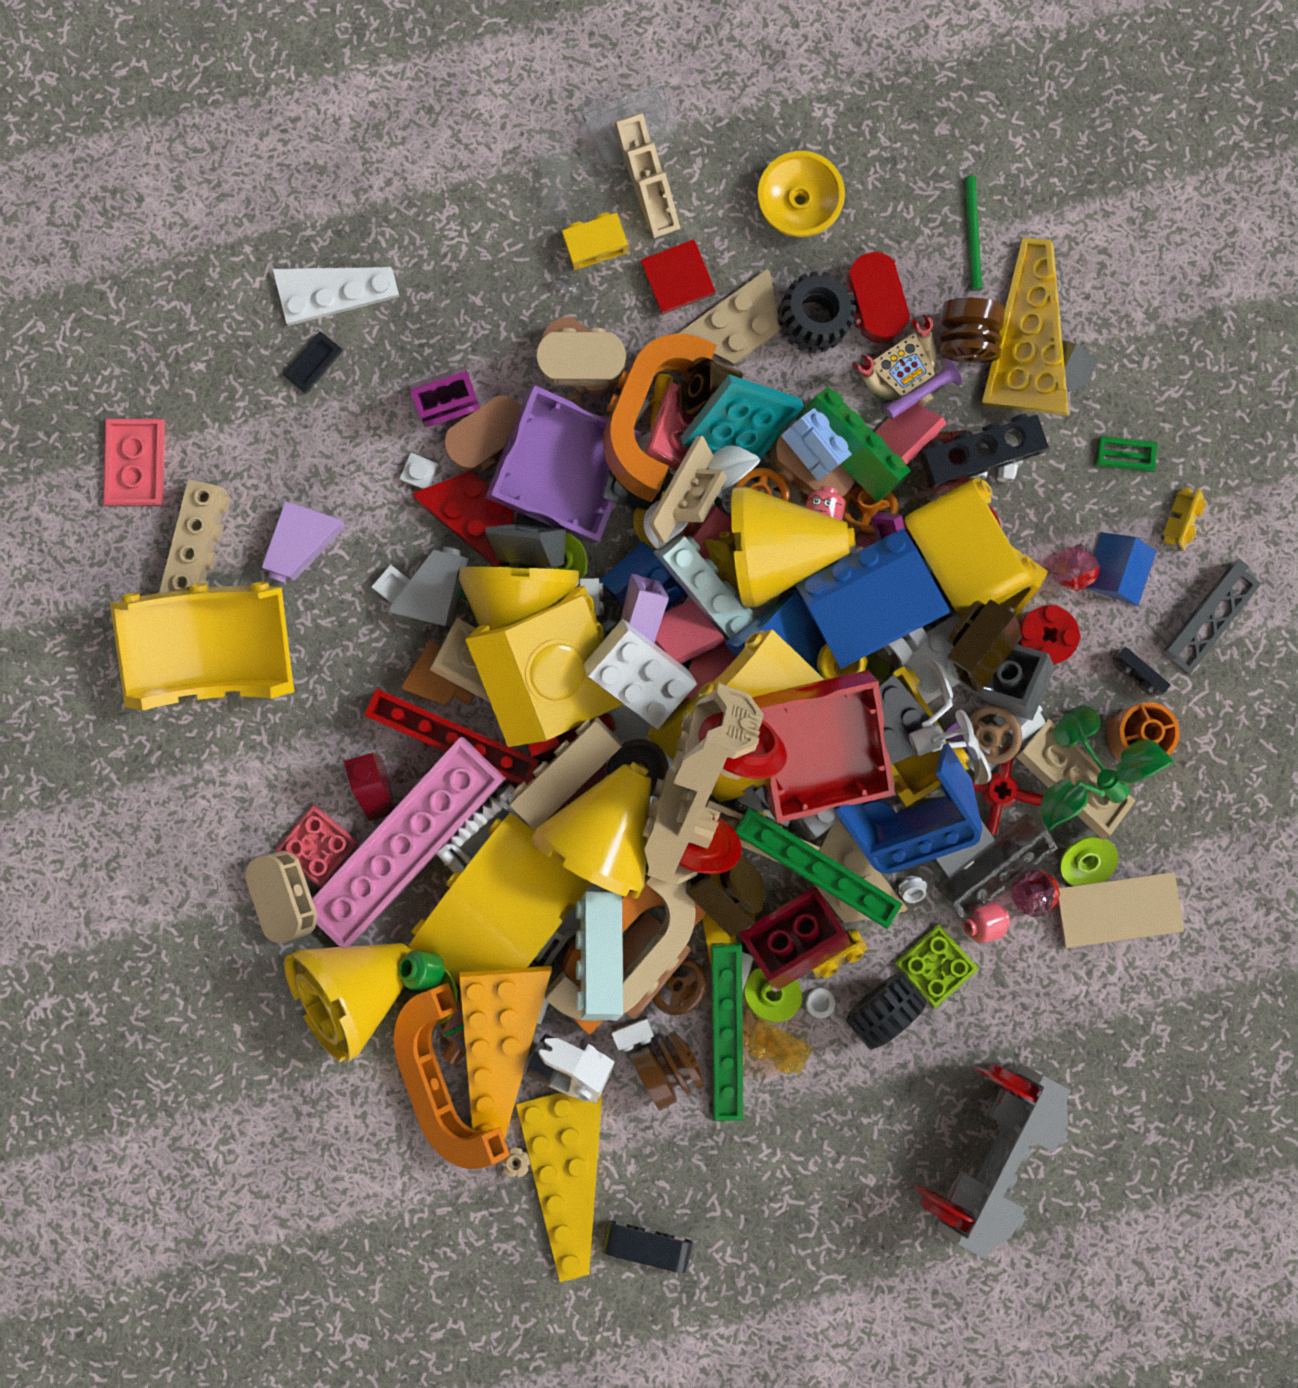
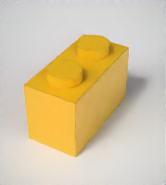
M609 212L601 213L594 217L592 221L586 223L581 221L574 222L568 225L567 229L562 230L563 239L574 271L629 253L628 243L618 213L611 215Z

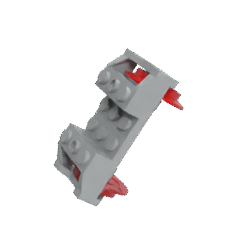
M1013 1060L1010 1066L1012 1072L991 1062L988 1069L974 1068L978 1073L1006 1087L1005 1090L1000 1089L988 1115L1002 1123L1003 1126L977 1177L975 1178L960 1170L947 1194V1197L950 1199L919 1184L914 1185V1188L923 1196L919 1205L934 1215L931 1223L936 1227V1230L956 1244L984 1259L987 1258L992 1249L1011 1238L1014 1231L1018 1232L1025 1221L1026 1215L1023 1214L1025 1208L1006 1190L1010 1192L1013 1189L1018 1177L1015 1173L1020 1163L1024 1164L1029 1158L1032 1147L1029 1146L1031 1141L1055 1152L1057 1147L1060 1148L1064 1144L1068 1135L1066 1130L1068 1126L1067 1098L1071 1090Z

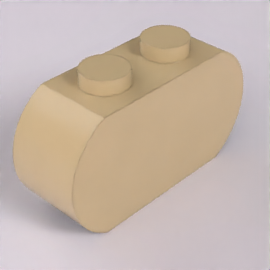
M561 328L559 332H551L542 339L537 349V362L542 377L552 386H613L618 382L623 370L626 369V351L622 341L612 332H606L605 329L591 328L588 332H576V329Z
M277 851L254 858L246 869L245 880L264 935L275 943H286L309 935L316 926L318 915L299 859L288 851Z

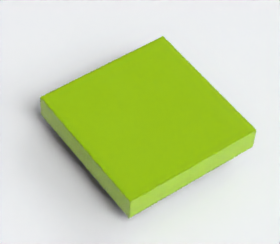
M939 924L894 963L934 1009L979 969Z

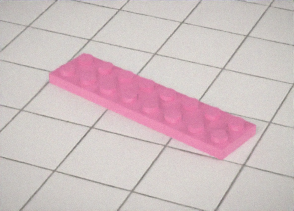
M460 737L312 898L318 915L316 924L339 947L352 946L436 855V852L450 840L506 778L465 738Z

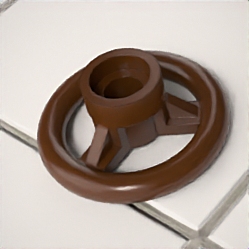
M685 958L679 967H688L694 973L685 978H675L671 975L666 982L669 984V989L672 992L670 1005L662 1000L660 990L653 997L654 1004L663 1013L682 1015L694 1009L701 1001L706 989V977L701 966L692 959Z

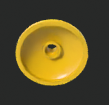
M793 151L773 160L764 170L758 186V203L766 221L779 232L793 237H810L828 229L840 215L845 199L844 183L837 168L825 157L809 151ZM801 196L805 199V203L799 205L794 199Z

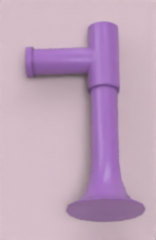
M944 359L942 363L943 369L938 375L897 401H885L882 404V411L890 419H893L916 404L917 401L945 384L954 383L960 386L962 384V376L952 361Z

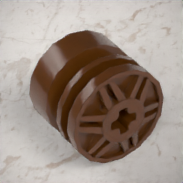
M974 297L956 298L944 302L941 324L948 330L943 331L940 335L942 343L939 346V355L950 361L962 363H989L999 360L1001 357V348L999 346L1002 343V337L995 332L1003 328L1004 306L993 300Z
M675 1030L668 1033L674 1045L673 1047L668 1048L662 1037L658 1039L660 1054L655 1055L648 1045L630 1054L637 1073L659 1111L677 1102L674 1087L679 1085L684 1093L687 1095L692 1094L687 1080L692 1078L698 1090L705 1086L698 1061L688 1043Z

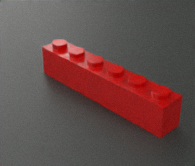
M377 688L364 716L444 752H447L460 737H463L507 780L519 785L523 781L526 784L531 782L535 778L532 772L542 763L533 757Z

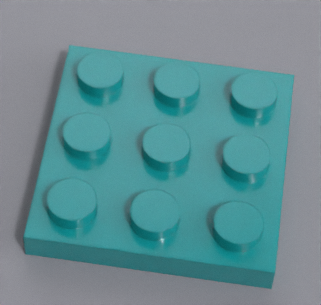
M728 375L680 438L683 446L691 447L696 436H703L712 454L726 446H738L761 459L804 405L799 397Z

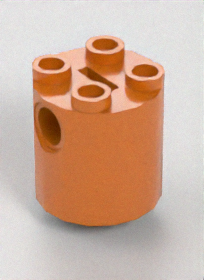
M1154 702L1139 703L1117 712L1109 720L1106 730L1107 746L1112 755L1120 762H1122V752L1134 742L1143 739L1156 742L1170 756L1177 747L1180 737L1179 723L1174 714L1164 705Z

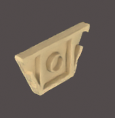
M768 268L678 334L695 335L716 344L714 355L732 365L737 364L766 343L781 330L777 321L776 301L771 274Z
M840 821L830 828L819 851L903 903L882 874L872 867ZM814 884L843 923L869 919ZM904 903L898 913L905 912L908 909Z

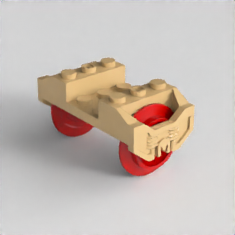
M718 683L715 691L697 701L692 713L686 712L681 725V730L683 731L676 746V749L681 751L676 752L671 767L676 772L668 769L664 779L657 780L652 794L657 799H652L647 814L652 819L648 818L642 836L647 837L644 851L649 865L648 876L677 885L697 876L698 873L717 874L726 872L738 863L742 854V845L737 833L726 821L719 817L720 811L705 807L719 774L738 781L740 776L751 779H765L781 772L787 761V751L784 743L774 729L763 720V712L748 693Z

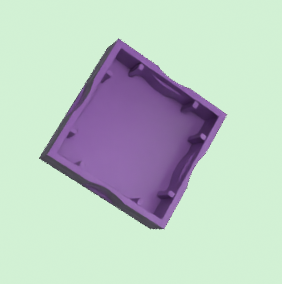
M536 385L532 386L526 392L485 499L553 528L566 529L567 533L589 543L599 542L615 503L600 499L606 469H610L603 449V435L608 418L589 413L565 398ZM634 430V436L638 444L642 433Z

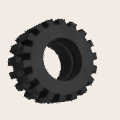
M818 271L810 273L809 277L806 273L801 275L798 280H794L778 307L777 313L780 315L777 321L778 325H783L780 330L782 335H788L789 339L787 342L791 345L794 342L799 345L797 349L801 351L809 348V353H816L819 348L822 353L828 351L829 347L833 349L843 339L855 319L853 316L856 313V306L852 305L855 301L854 295H848L847 292L850 288L847 284L842 286L839 283L841 279L837 276L834 279L830 278V273L823 272L822 276H819ZM816 302L823 305L828 310L831 320L826 323L811 320L805 314L802 304Z
M903 972L897 973L881 982L866 994L850 1010L846 1022L868 1049L879 1048L891 1041L915 1021L923 1012L927 1000Z

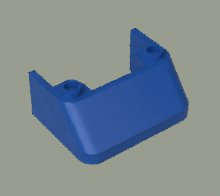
M949 743L942 746L936 769V775L941 781V788L945 796L897 813L887 801L882 799L855 805L835 806V812L872 867L878 872L891 874L974 846L980 841L982 824L972 779Z

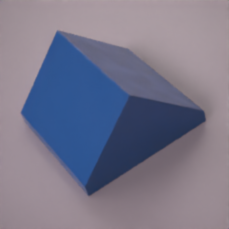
M1101 532L1090 565L1094 563L1100 566L1099 573L1095 582L1086 586V589L1139 606L1157 551L1137 537Z

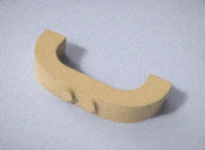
M647 873L645 874V882L662 897L666 915L659 932L623 973V1014L634 1007L645 994L649 996L659 985L658 979L665 971L667 973L676 966L679 961L678 955L685 948L691 937L695 924V901L686 894L687 881L674 885L648 876ZM562 971L547 988L544 996L545 1000L563 1014L581 1020V1011L576 1010V994L581 992V985ZM582 1020V1021H604V1020Z

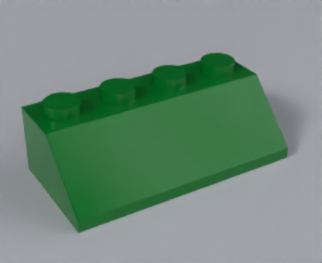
M829 386L815 395L795 418L798 421L813 408L827 417L829 427L837 436L842 437L847 442L848 450L852 454L840 465L877 503L898 487L911 472L906 466L905 461L899 455L894 454L887 447L882 437L874 433L864 423L862 417L853 412L843 402L842 397L837 392L832 391Z

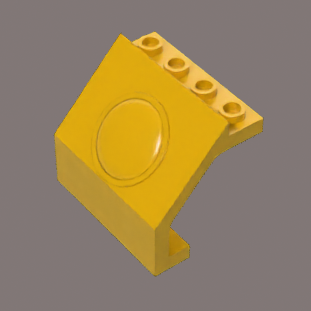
M585 585L575 587L560 603L503 628L490 630L489 625L479 626L465 639L508 747L547 741L581 725L586 719H594L624 704L588 677L583 665L605 640L603 626L597 620L593 599L588 595Z

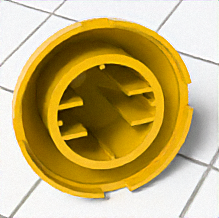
M749 487L733 488L731 522L732 533H735L736 551H734V561L741 601L746 608L762 605L849 554L850 547L855 546L854 528H848L847 522Z
M460 567L459 581L478 625H489L490 630L512 625L560 603L578 586L579 571L511 567Z
M632 762L631 765L623 764L537 827L531 838L532 843L548 857L553 853L564 862L563 867L589 882L625 897L630 890H634L632 897L638 898L645 886L646 854L644 849L647 837L642 836L649 818L647 814L650 806L651 778L646 775L649 770L636 762Z
M403 943L299 949L285 957L284 971L294 1000L300 998L307 1013L303 1016L305 1022L323 1048L337 1061L342 1062L345 1060L347 1063L360 1054L405 987L399 976L398 969L401 960L410 951H414L410 946L407 947Z

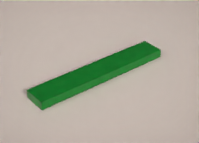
M750 807L747 808L734 829L738 837L887 930L903 905L897 899Z
M711 943L713 1121H743L742 943Z

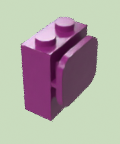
M466 366L410 385V392L424 427H430L480 409Z

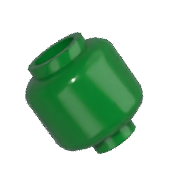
M414 950L410 951L401 960L398 973L405 987L412 990L428 991L440 985L445 970L443 961L438 954Z

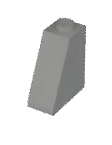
M445 546L443 552L433 550L392 603L389 612L451 627L462 588L459 581L460 567H467L468 558L460 556L461 550Z

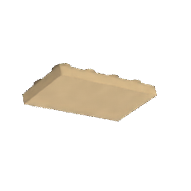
M1175 872L1059 888L1060 897H1058L1057 905L1064 948L1184 932Z

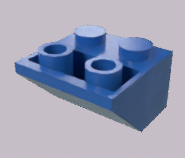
M643 541L602 577L600 582L603 583L611 596L624 608L631 573L658 580L669 597L665 608L666 612L686 592L653 553L654 550Z

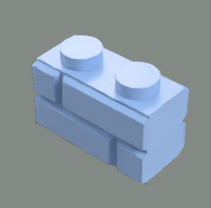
M815 408L801 417L781 435L818 482L852 455L848 450L847 442L833 432L829 427L827 417L817 412Z

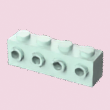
M678 534L668 541L662 550L656 549L653 553L720 631L724 639L728 641L754 621L752 618L755 614L749 607L746 608V606H743V604L736 600L734 596L737 592L726 580L722 582L716 575L719 570L715 564L708 558L705 560L698 553L701 549L698 543L691 536L686 538Z
M586 891L580 901L576 902V919H581V931L576 933V949H581V961L576 963V979L581 980V992L576 994V1010L581 1011V1020L617 1021L623 1015L622 895L614 892Z

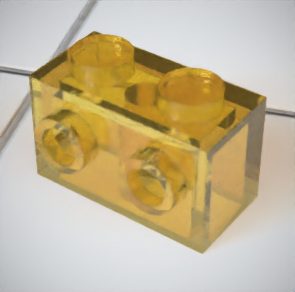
M757 1017L744 1042L749 1047V1054L762 1061L765 1057L775 1061L774 1067L788 1075L792 1071L800 1075L814 1049L811 1044Z

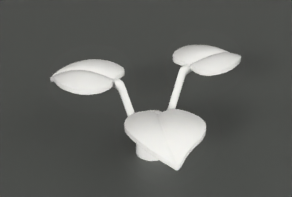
M651 432L643 435L638 441V446L644 453ZM726 446L713 454L707 468L723 470L727 477L721 488L724 489L746 476L760 462V459L741 447ZM670 467L668 468L673 475L676 474L675 470ZM658 500L645 513L643 523L648 539L660 551L689 522L677 521L667 541L659 542L649 525V520L660 502Z
M929 657L920 658L933 673L945 704L928 721L921 723L922 729L908 734L915 754L921 756L930 751L942 750L944 745L942 743L945 742V739L963 735L965 741L949 743L951 748H968L975 771L974 784L989 782L991 780L989 765L974 735L972 724L963 710H958L955 713L960 729L943 734L939 725L933 727L932 724L952 707L951 698H953V693L947 675L939 662Z

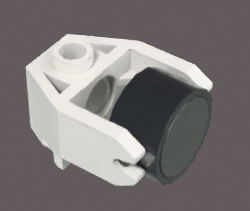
M545 1033L532 1055L526 1075L568 1096L578 1098L584 1102L597 1103L612 1073L614 1061L597 1051L590 1044H588L584 1051Z

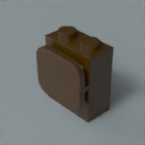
M991 599L986 605L979 600L975 601L953 628L948 638L951 652L948 654L947 659L955 679L979 694L1022 638L1016 612L1004 602L998 604Z
M741 854L738 863L726 872L717 874L698 873L697 876L688 879L686 894L732 937L754 925L755 914L762 911L763 879L756 867Z

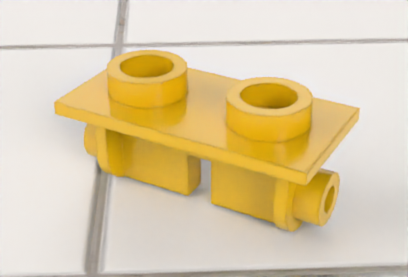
M1183 487L1182 491L1177 493L1171 511L1181 515V517L1178 519L1169 516L1162 534L1164 537L1163 543L1174 546L1175 542H1178L1181 550L1184 551L1187 543L1191 544L1196 534L1195 520L1197 516L1201 517L1206 507V500L1200 488L1197 489L1196 495L1193 494L1194 490Z
M725 531L719 535V540L706 539L705 543L711 561L719 570L716 575L722 582L726 580L730 583L736 592L739 593L734 561V551H736L735 536L731 535L729 531Z
M857 929L845 931L852 946L812 970L816 979L820 977L824 979L829 978L838 972V967L846 962L850 964L855 963L864 956V952L868 949L865 940H861L862 937Z

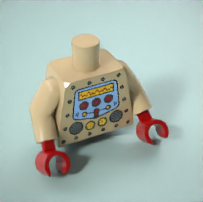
M923 314L925 323L922 327H919V322L916 319L912 320L911 325L919 332L918 335L914 332L874 360L869 356L861 354L860 356L864 360L862 367L856 362L852 363V369L862 373L861 377L872 394L889 401L894 399L897 401L934 378L937 362L936 347L931 332L933 321L930 317ZM930 393L916 403L924 407L934 397Z

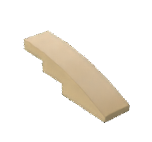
M637 113L613 121L634 190L652 237L656 238L681 229L666 172L661 170L656 147L650 141L643 113Z

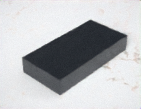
M320 331L283 376L307 394L339 357L343 349Z

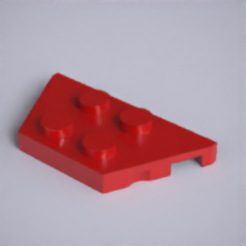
M469 471L416 491L412 495L414 501L492 566L501 567L502 561L497 560L487 537L486 527L512 524L515 511L485 499L489 485L474 472Z

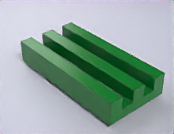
M1099 436L1095 466L1154 472L1158 442ZM1105 444L1150 449V454L1105 449ZM1104 456L1149 460V464L1104 459Z

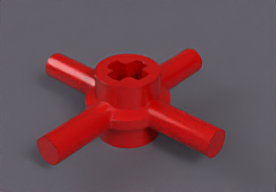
M1004 746L1003 753L1008 751L1010 747ZM1014 757L1005 763H1001L999 772L991 775V780L985 784H974V778H971L974 791L982 792L985 801L991 806L986 828L992 835L997 834L1002 808L1011 806L1015 801L1041 806L1044 796L1018 789L1016 781L1010 776ZM1000 782L1003 783V789L1007 790V794L1001 795V799L998 798V793L994 792V787L1000 786Z

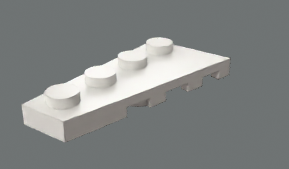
M392 267L273 269L288 326L400 297Z

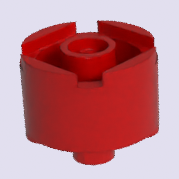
M1058 605L1038 607L1025 615L1019 622L1022 638L1017 645L1049 653L1054 666L1071 657L1081 640V634L1075 618ZM1049 631L1052 636L1045 642L1042 637Z

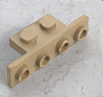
M696 436L649 520V525L659 542L667 541L677 521L703 522L727 479L723 470L706 469L713 454L703 436Z

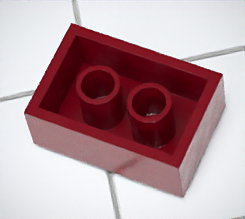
M816 886L759 920L749 929L739 933L775 993L852 946L846 932Z

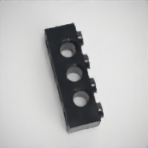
M1023 413L1011 418V423L1000 426L999 422H995L983 427V432L972 435L971 431L956 435L954 437L955 441L944 444L943 440L928 444L926 446L927 450H924L920 457L931 489L1043 454L1049 446L1038 414L1028 417L1027 413ZM1011 434L1015 436L1018 446L1008 445L1005 441V435ZM979 443L986 444L990 449V455H981L977 451L976 445ZM951 452L958 453L962 458V464L956 465L951 463L948 454Z

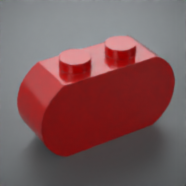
M869 252L861 255L852 264L847 283H844V285L847 284L850 288L847 292L848 295L853 294L855 298L853 304L856 306V313L853 316L855 317L853 323L856 328H861L862 335L868 340L875 343H888L897 339L903 333L910 318L895 261L890 256L880 252Z

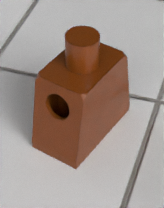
M430 640L401 688L411 694L447 708L454 698L469 706L475 694L430 670L441 648L434 641Z

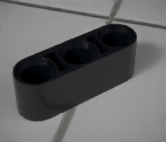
M608 1221L601 1250L602 1253L672 1272L686 1273L693 1241L686 1238L685 1241L674 1239V1235L658 1231L653 1234L645 1232L646 1228L627 1224L625 1227L617 1225L616 1221Z

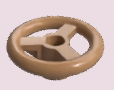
M988 705L979 708L971 715L969 720L987 763H1005L1018 753L1022 743V730L1018 720L1010 711L1000 706ZM995 714L1003 717L1006 722L1000 726L985 724L980 719L985 715ZM1012 729V745L1008 751L1000 755L999 743L1003 738V734ZM989 732L994 735V740L990 738ZM983 750H990V754L986 753Z

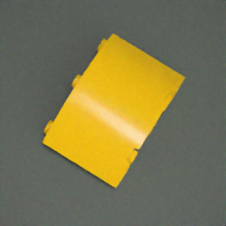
M266 581L251 583V586L209 588L207 583H197L189 585L187 590L140 596V593H127L121 595L122 600L110 602L124 706L143 711L154 707L179 703L178 697L196 695L197 700L221 698L225 696L226 692L240 691V697L273 699L294 692L282 587L269 586V582Z
M773 629L755 632L749 636L745 642V648L723 673L712 683H706L693 698L677 706L658 729L652 726L646 736L674 760L676 752L681 751L676 749V746L683 731L681 730V725L686 712L692 713L697 701L715 691L718 683L755 697L825 679ZM719 774L711 795L719 802L729 801L745 794L744 789L751 785H754L756 788L762 786L764 779H751L740 776L738 781Z
M511 812L503 821L498 818L488 830V833L491 835L462 873L456 871L446 883L450 889L425 921L422 918L411 931L415 937L409 946L413 950L438 954L443 961L444 968L450 972L458 985H460V972L527 968L574 908L576 902L580 900L592 884L563 867L564 862L553 853L548 857L540 851L531 841L535 830Z

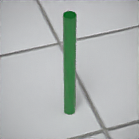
M976 176L964 177L970 285L971 291L982 290Z

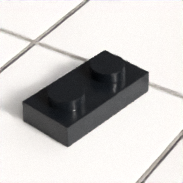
M606 469L600 499L647 511L651 505L661 499L664 484H662L660 491L653 501L649 502L627 490L616 479L611 470Z
M1126 646L1120 648L1112 657L1117 662L1115 667L1126 676H1134L1140 681L1138 687L1150 696L1153 693L1156 696L1162 695L1171 686L1170 683Z

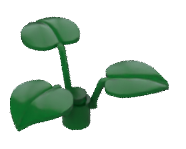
M1086 705L1072 708L1056 724L1053 733L1054 739L1058 745L1065 748L1073 747L1080 741L1101 770L1097 776V786L1099 788L1082 781L1073 784L1069 779H1062L1053 784L1045 792L1041 802V816L1046 828L1051 831L1058 824L1079 814L1088 803L1089 795L1087 790L1098 794L1100 798L1106 796L1112 803H1120L1130 793V787L1127 783L1141 781L1162 771L1174 763L1173 759L1156 742L1143 739L1134 742L1122 752V763L1116 765L1117 771L1106 769L1086 737L1098 732L1101 722L1098 713Z

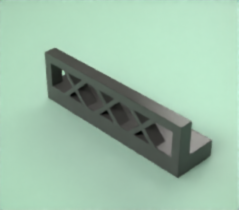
M1241 559L1231 563L1161 652V654L1188 675L1193 672L1261 585L1259 581L1246 572L1249 566ZM1240 577L1252 585L1245 594L1233 595L1232 587ZM1234 599H1241L1235 606ZM1222 600H1229L1230 614L1227 617L1216 618L1215 609ZM1223 621L1217 629L1216 622ZM1211 622L1213 631L1211 638L1198 641L1197 632L1204 623ZM1198 644H1205L1199 652ZM1194 645L1195 658L1188 666L1178 656L1186 646Z

